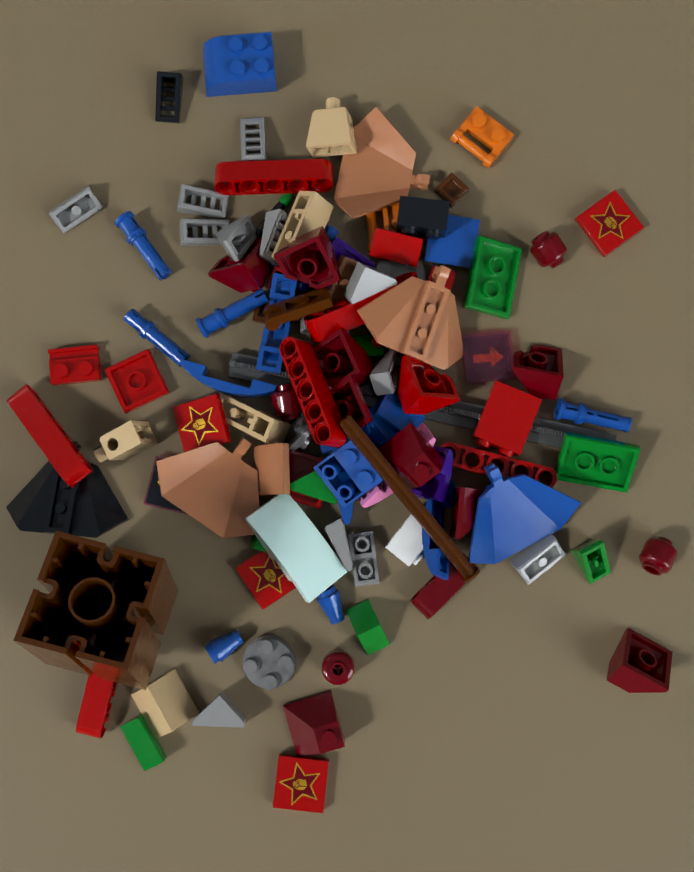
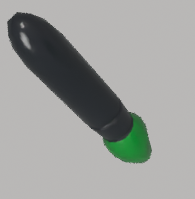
M293 193L281 196L279 202L272 210H284L291 203ZM265 218L256 229L257 238L263 234Z

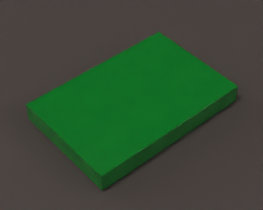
M481 235L476 237L463 308L505 320L510 318L522 248Z
M565 432L554 471L557 474V480L627 493L641 448L636 444Z

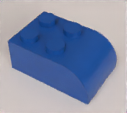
M271 32L218 36L204 43L203 62L207 97L277 91L274 46Z

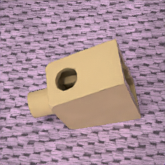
M327 98L326 109L315 110L312 113L306 148L313 158L357 153L352 118L346 107H340V100L338 98Z
M130 420L101 436L100 442L102 446L94 449V454L99 462L107 459L110 461L124 460L159 443L149 422Z

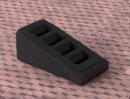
M157 71L156 122L180 124L183 75L181 73ZM164 82L176 83L175 87L164 86ZM163 92H175V97L163 96ZM163 101L175 102V106H166L162 104ZM162 110L174 111V116L162 115Z

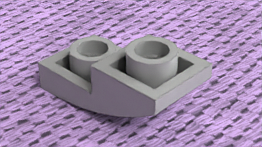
M373 531L348 534L355 587L380 584Z

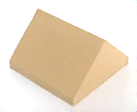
M176 668L149 683L146 690L139 689L131 694L155 739L173 732L200 713Z

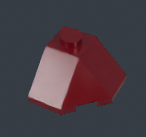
M323 226L301 235L273 255L285 278L293 281H302L310 284L309 287L319 290L341 280L335 251Z
M262 238L255 240L237 262L228 255L221 258L209 271L208 275L210 278L240 293L260 290L270 275L269 262L259 256Z
M537 344L531 346L530 351L523 352L520 350L514 352L513 372L529 394L541 399H556L564 377L561 348Z

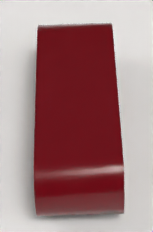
M450 562L449 579L443 580L434 575L411 598L410 602L426 619H430L465 584L462 581L463 577Z

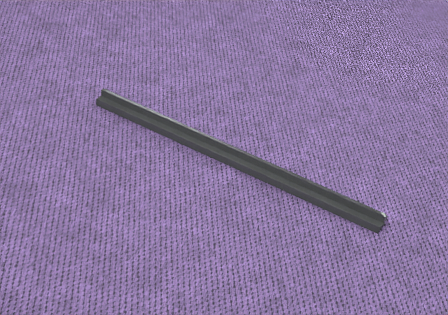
M233 352L232 359L229 362V378L252 382V379L276 386L292 383L284 363L281 374L256 370L257 357ZM366 381L358 386L367 407L371 408L376 405L377 399L381 395L375 394L372 383ZM458 401L425 414V420L475 430L484 406ZM535 417L526 441L560 449L565 432L615 441L617 435Z

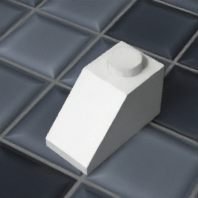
M410 514L385 546L407 566H410L412 563L417 565L424 556L422 552V527L412 514Z

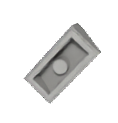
M87 185L48 211V214L64 234L102 209L103 206Z
M551 534L523 549L510 560V563L526 584L529 585L567 554L558 540Z

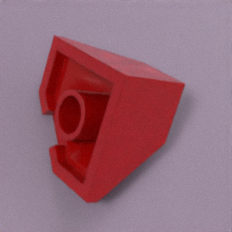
M404 355L401 360L397 395L404 414L425 415L458 402L460 397L452 378L446 373L440 375L427 363Z

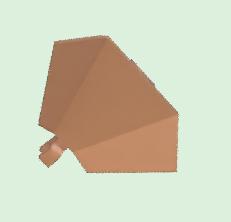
M375 107L354 127L357 153L343 155L334 194V202L352 219L400 202V196L408 197L410 188L426 192L428 190L430 175H412L416 152L380 110Z
M443 265L440 267L436 266L432 274V282L409 277L359 308L357 312L376 342L441 370L449 368L465 354L455 295L450 292L451 290L444 287L451 269Z
M243 438L231 453L218 442L156 461L161 496L223 539L255 535L245 518L259 508L258 471L241 460V457L249 449L251 443Z

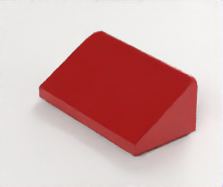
M375 228L369 256L417 268L423 239Z

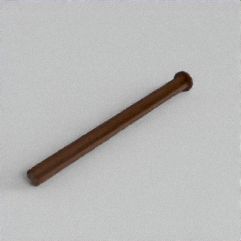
M348 415L343 418L339 423L340 428L462 575V581L467 583L479 574L480 569L469 563L466 556L352 416Z

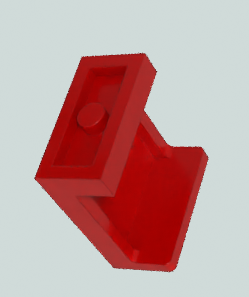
M495 381L491 385L488 399L471 438L476 440L475 444L480 447L489 449V446L499 449L498 454L511 458L512 456L520 455L542 399Z

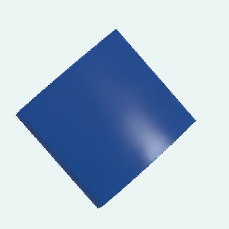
M448 215L445 237H440L437 240H427L424 261L470 268L480 220Z

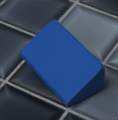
M396 393L381 395L377 399L374 414L397 432L410 422L415 428L424 423L425 415L404 414Z

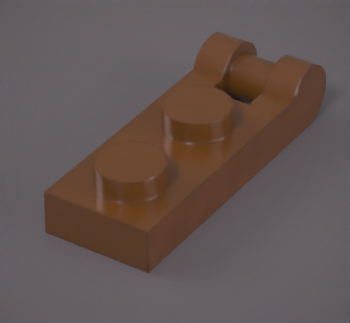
M327 286L265 307L263 314L266 328L269 331H275L280 327V324L292 320H300L309 314L320 313L327 308L333 307Z

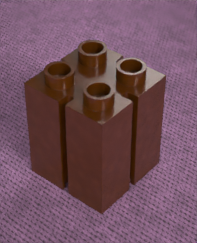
M56 531L37 578L48 590L49 594L33 589L13 641L45 664L89 676L95 673L101 679L146 690L161 645L155 633L164 635L178 593L165 559L118 546L114 547V554L112 555L106 543Z

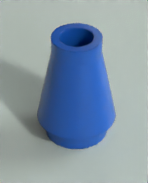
M331 585L317 596L316 600L327 615L330 623L336 624L345 618L342 611L339 589H336L335 585Z
M237 630L229 634L209 640V644L204 647L215 664L218 661L223 662L244 642Z

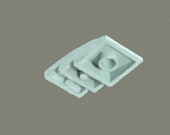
M289 494L274 496L245 518L270 558L276 561L288 581L293 582L305 602L310 603L347 573L345 567L324 537Z

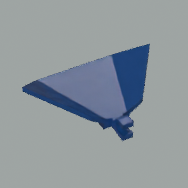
M494 463L485 466L484 469L491 484L486 486V490L478 497L468 558L469 563L497 564L553 534L564 526L581 502L525 474L502 478L499 468L495 467Z

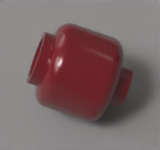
M546 230L531 241L533 245L530 248V252L541 267L551 266V268H555L564 261L563 256L567 251V247L556 232L549 233Z
M292 383L278 385V390L271 394L275 415L282 417V420L301 417V412L303 411Z
M665 537L648 539L639 555L642 568L656 576L668 573L677 558V550L672 546L673 543Z
M336 649L330 651L322 661L324 678L333 685L347 683L354 674L352 656L344 650Z

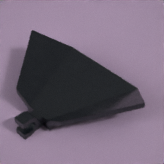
M72 441L77 449L81 451V445H78L77 441ZM48 461L6 507L20 531L55 534L56 531L79 537L90 538L101 536L128 521L129 518L100 468L90 463L88 464L93 471L72 488L60 477L53 465Z

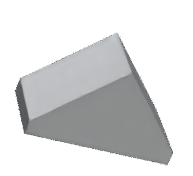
M243 215L215 233L226 253L235 262L242 258L257 238L256 229L248 215Z
M357 262L345 289L344 296L351 304H354L397 285V281L387 273Z
M222 691L193 719L192 726L244 728L247 717Z

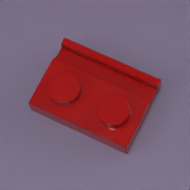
M88 345L48 349L50 356V384L56 386L102 381L99 346Z

